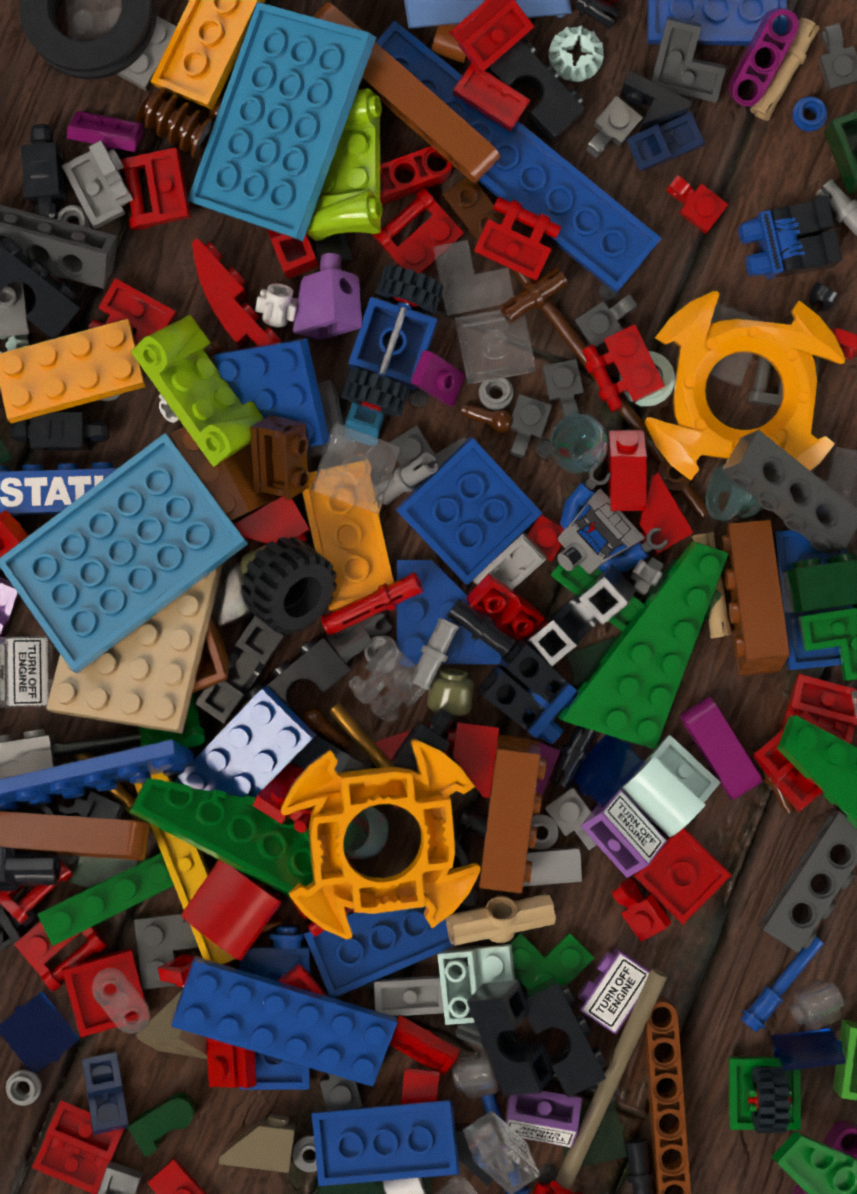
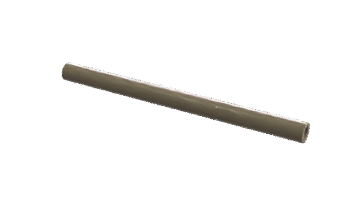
M651 969L605 1069L606 1079L599 1083L579 1126L573 1146L569 1148L555 1179L560 1185L569 1190L574 1183L668 977L662 971Z

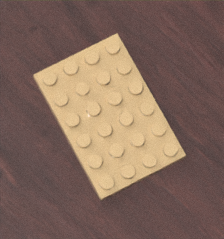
M223 563L79 673L73 672L60 654L46 709L53 713L183 733Z

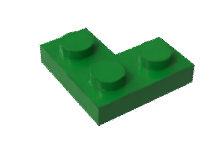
M857 608L799 616L803 651L838 646L843 680L857 679Z
M521 932L508 943L512 946L515 978L527 990L553 977H556L559 985L564 983L568 985L594 959V956L570 932L545 956Z

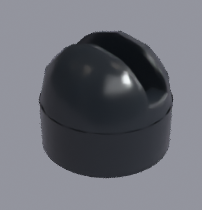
M815 282L808 295V301L811 307L817 301L822 302L818 310L822 312L831 309L840 295L828 287Z

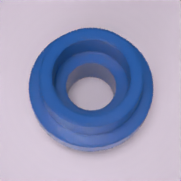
M805 97L794 106L792 118L800 130L814 132L820 129L826 122L827 108L820 99ZM804 111H812L815 119L807 120L804 117Z
M278 925L277 931L270 932L269 939L273 940V948L298 949L301 948L304 932H299L296 925Z

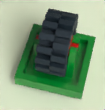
M728 1056V1127L730 1130H755L757 1133H786L787 1130H801L800 1058L798 1056Z

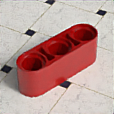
M432 146L381 164V204L385 205L415 194L422 188L428 189L444 183L451 176L453 165ZM434 158H440L445 161L447 166L441 171H433L428 167V163ZM401 170H408L413 173L414 178L409 183H400L396 180L395 176Z

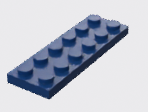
M168 740L0 779V811L16 812L19 805L30 803V806L47 805L51 803V798L63 796L64 799L78 798L84 796L85 790L94 788L97 791L113 790L118 787L117 783L128 780L133 784L143 783L147 778H151V775L164 773L165 776L182 774L185 772V767L195 765L193 751L174 740Z
M194 956L171 1020V1027L372 1087L397 1025L396 1017Z

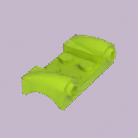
M369 88L357 90L306 234L315 241L323 240L334 234L347 232L381 233L380 116L382 106L379 96Z
M188 315L145 337L130 352L211 465L215 467L240 449L251 444L250 427L265 418L252 400L242 405L227 382L221 378L219 371L204 351L210 344V341L192 316Z

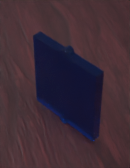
M606 734L587 754L586 762H581L573 780L581 787V793L585 796L590 795L601 807H604L645 762L631 750L632 746L628 742L623 743L618 738Z
M43 991L23 1007L21 1005L17 1006L15 1013L0 1024V1034L27 1069L35 1074L50 1062L59 1061L61 1054L80 1039Z
M832 1028L771 1035L774 1057L779 1059L783 1071L846 1064L842 1051V1042L837 1041Z

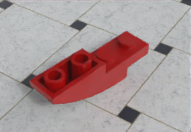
M196 238L192 242L200 283L215 315L239 348L249 339L256 346L282 342L269 327L265 331L260 328L255 322L259 316L246 302L241 306L239 305V302L247 296L242 287L246 281L233 267L228 271L219 262L223 256L210 242L204 246Z

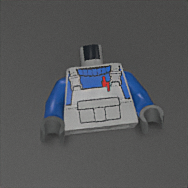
M600 464L591 467L587 482H581L564 503L560 520L564 530L559 535L558 540L565 549L558 554L557 559L559 564L567 571H572L580 564L587 573L593 574L598 570L603 572L613 564L619 572H626L636 566L640 560L643 561L649 557L648 552L651 550H663L668 544V539L660 545H654L651 542L652 536L659 533L661 528L651 529L648 532L647 541L642 544L643 535L621 511L610 510V499L601 489L596 492L594 491L597 485L605 484L610 478V472L603 481H596L593 478V471Z

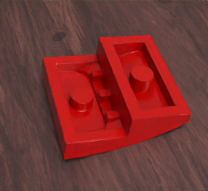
M797 674L780 732L785 728L789 717L800 716L806 710L825 731L851 744L854 730L857 726V689Z
M806 710L798 716L823 729ZM783 729L754 754V757L779 791L800 813L817 799L823 791L810 778L806 779L777 749L784 731Z
M218 860L180 916L218 947L241 961L279 907L281 901L259 882L251 880L243 872Z
M60 1100L32 1168L92 1194H98L106 1168L113 1159L125 1129L94 1135L90 1112Z

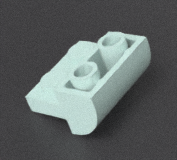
M668 735L645 762L635 769L619 789L666 835L671 837L682 830L706 805L704 802L721 782L671 735Z
M511 944L481 947L480 945H470L448 949L437 954L445 1025L475 1023L470 1015L467 1001L483 983L515 980Z

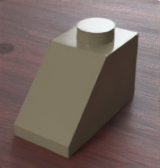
M278 1114L269 1115L268 1119L261 1118L223 1148L219 1157V1164L289 1173L296 1122H291L289 1117Z

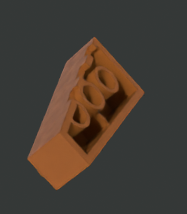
M771 520L729 523L725 535L720 536V548L728 553V569H725L724 576L726 589L730 590L729 616L731 623H733V644L738 676L779 672L790 654Z
M498 734L479 888L522 893L523 882L530 883L532 861H526L528 848H535L537 827H531L532 813L539 814L542 793L535 791L537 779L544 780L546 758H540V739Z

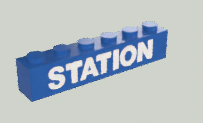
M105 462L92 463V469H78V464L70 463L57 464V470H43V465L35 464L22 465V471H9V466H0V513L7 510L12 516L57 515L118 468H113V463Z

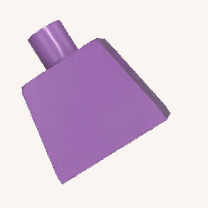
M334 253L322 254L320 271L305 276L301 280L293 333L321 341L362 328L359 278L355 274L341 270L342 257Z

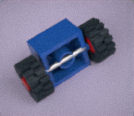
M386 265L384 267L376 295L390 302L370 297L362 321V328L359 330L348 363L350 372L342 398L379 413H386L396 417L402 416L410 389L416 391L417 388L411 383L412 376L423 350L429 351L437 328V318L425 314L433 315L436 313L444 289V285L441 282L435 281L436 279L432 277H426L423 273H416L411 269L406 270L400 266Z

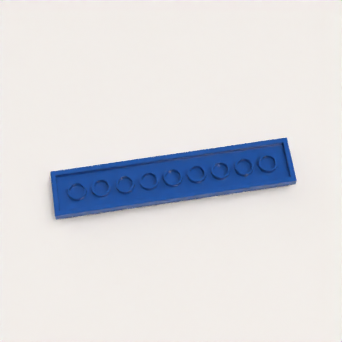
M394 20L376 43L489 141L500 154V159L479 182L497 197L499 196L510 202L514 199L522 203L521 207L537 215L544 213L550 216V221L561 225V229L556 239L546 234L544 235L617 294L660 242L661 237L519 121L510 132L452 94L453 89L462 78V75Z

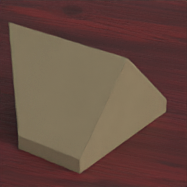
M182 990L136 1034L138 1040L157 1051L207 1059L206 1037L171 1027V1020Z

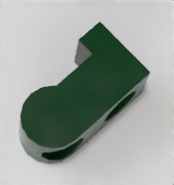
M179 1092L163 1100L130 1122L127 1128L145 1157L159 1149L162 1143L159 1137L172 1129H183L191 1123L196 1113V1102L191 1095Z

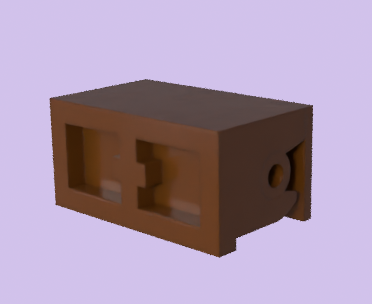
M270 415L252 425L250 432L254 492L285 496L286 500H290L308 489L310 474L307 465L308 440L306 438V423Z

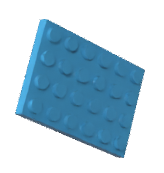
M257 2L188 196V202L303 241L376 37L365 31Z
M164 433L0 558V568L70 669L75 673H79L248 543L170 437Z

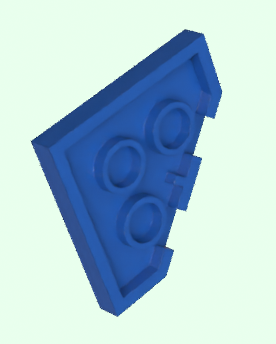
M307 338L220 352L213 355L221 378L227 382L242 405L252 400L264 418L272 415L306 423L308 447L330 442Z
M397 560V581L415 572L424 588V593L397 604V664L419 663L423 652H421L422 646H427L439 617L459 626L445 654L448 658L445 663L442 662L441 664H500L501 655L480 639L477 641L472 639L469 631L447 617V614L459 598L469 606L466 600L467 595L432 560Z

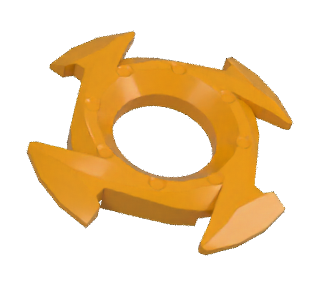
M712 291L689 302L670 317L655 339L664 345L674 342L680 347L673 393L674 418H676L678 425L663 422L652 417L645 419V425L654 445L673 468L691 481L699 471L696 461L700 456L728 459L740 438L757 430L764 433L809 471L820 464L835 443L826 436L817 439L811 434L817 387L816 366L813 356L837 364L845 363V357L835 335L818 314L798 300L791 311L794 320L790 325L743 319L723 320L711 324L713 312L719 298V292ZM735 353H752L763 357L776 369L782 383V400L776 414L763 426L751 430H739L726 426L713 415L706 400L705 389L710 371L721 359Z
M411 741L418 772L405 768L386 767L337 773L335 767L338 761L332 751L329 750L312 762L291 786L281 807L283 815L314 806L309 825L313 881L307 886L298 883L288 894L302 913L322 929L344 939H351L352 932L344 907L354 909V912L374 914L425 907V905L426 909L423 914L430 926L434 928L459 907L475 884L481 872L479 864L473 863L450 869L453 868L455 845L451 799L449 798L455 791L465 794L475 786L457 763L441 750L422 741ZM377 804H393L406 809L417 819L421 831V844L414 861L402 872L387 878H373L359 873L348 863L343 849L345 832L352 819L362 810Z

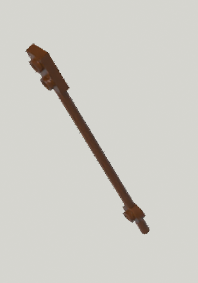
M467 177L443 194L445 202L476 243L488 219L501 225L502 215L493 209V203L477 183L470 181ZM511 269L523 286L528 282L532 284L536 282V280ZM547 298L540 309L585 367L587 361L582 350L586 348V345L552 300ZM623 394L619 395L624 407L618 410V412L632 430H644L646 449L659 465L656 473H659L670 492L678 491L699 519L703 518L711 512L691 486L688 478L683 474L677 480L669 476V470L672 466L654 445L645 423Z

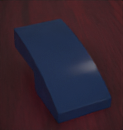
M692 112L661 126L657 124L626 139L640 172L676 159L706 145Z
M117 1052L82 1059L94 1135L127 1128L128 1118Z

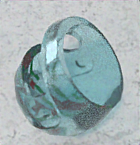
M574 414L565 417L555 425L551 433V454L554 461L563 470L574 475L588 472L594 465H601L606 458L608 450V439L602 424L595 417L585 414Z
M724 465L717 467L709 479L706 490V508L709 515L714 519L727 521L736 514L742 518H748L759 513L763 507L759 505L757 499L748 491L738 488L731 482V478L721 471ZM763 470V474H764L765 478L767 479V475H766L765 471ZM727 491L730 494L729 501L724 510L721 511L718 504L719 495Z
M370 806L352 819L346 829L343 842L346 857L351 859H370L384 848L389 837L388 821L385 814Z

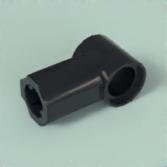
M0 847V891H14L19 886L57 885L61 872L60 856L57 852L22 853L14 848Z

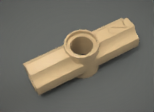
M544 894L515 901L509 897L496 896L487 902L486 907L451 914L446 918L448 937L454 946L483 939H489L496 943H505L510 941L516 932L555 924L556 915L550 895Z

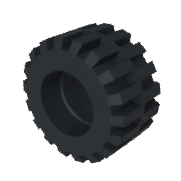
M282 537L276 543L271 541L266 544L264 550L259 549L254 554L256 557L253 561L248 562L246 566L248 570L242 574L241 582L244 584L240 587V594L243 596L242 602L247 609L279 634L283 632L289 635L293 634L295 630L299 633L304 631L307 625L312 626L316 623V619L320 615L323 616L327 611L325 608L328 604H331L334 598L332 593L336 591L337 584L334 580L337 576L336 572L332 569L333 565L305 542L295 537H290L289 540L286 537Z

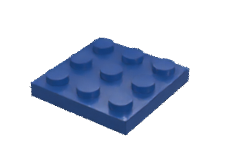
M469 437L438 467L437 472L431 474L395 508L402 518L466 585L479 575L542 514L535 504L472 437Z

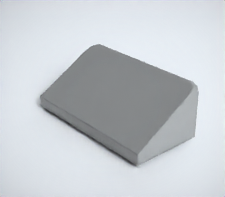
M579 846L527 851L526 861H532L530 883L523 882V887L582 882Z

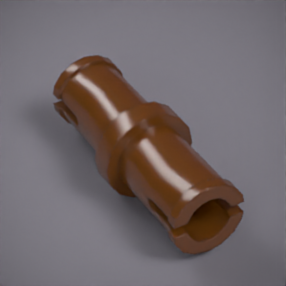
M555 267L551 272L533 284L528 282L523 286V291L499 305L501 314L507 319L508 323L512 324L531 309H539L544 305V301L568 286L566 277Z

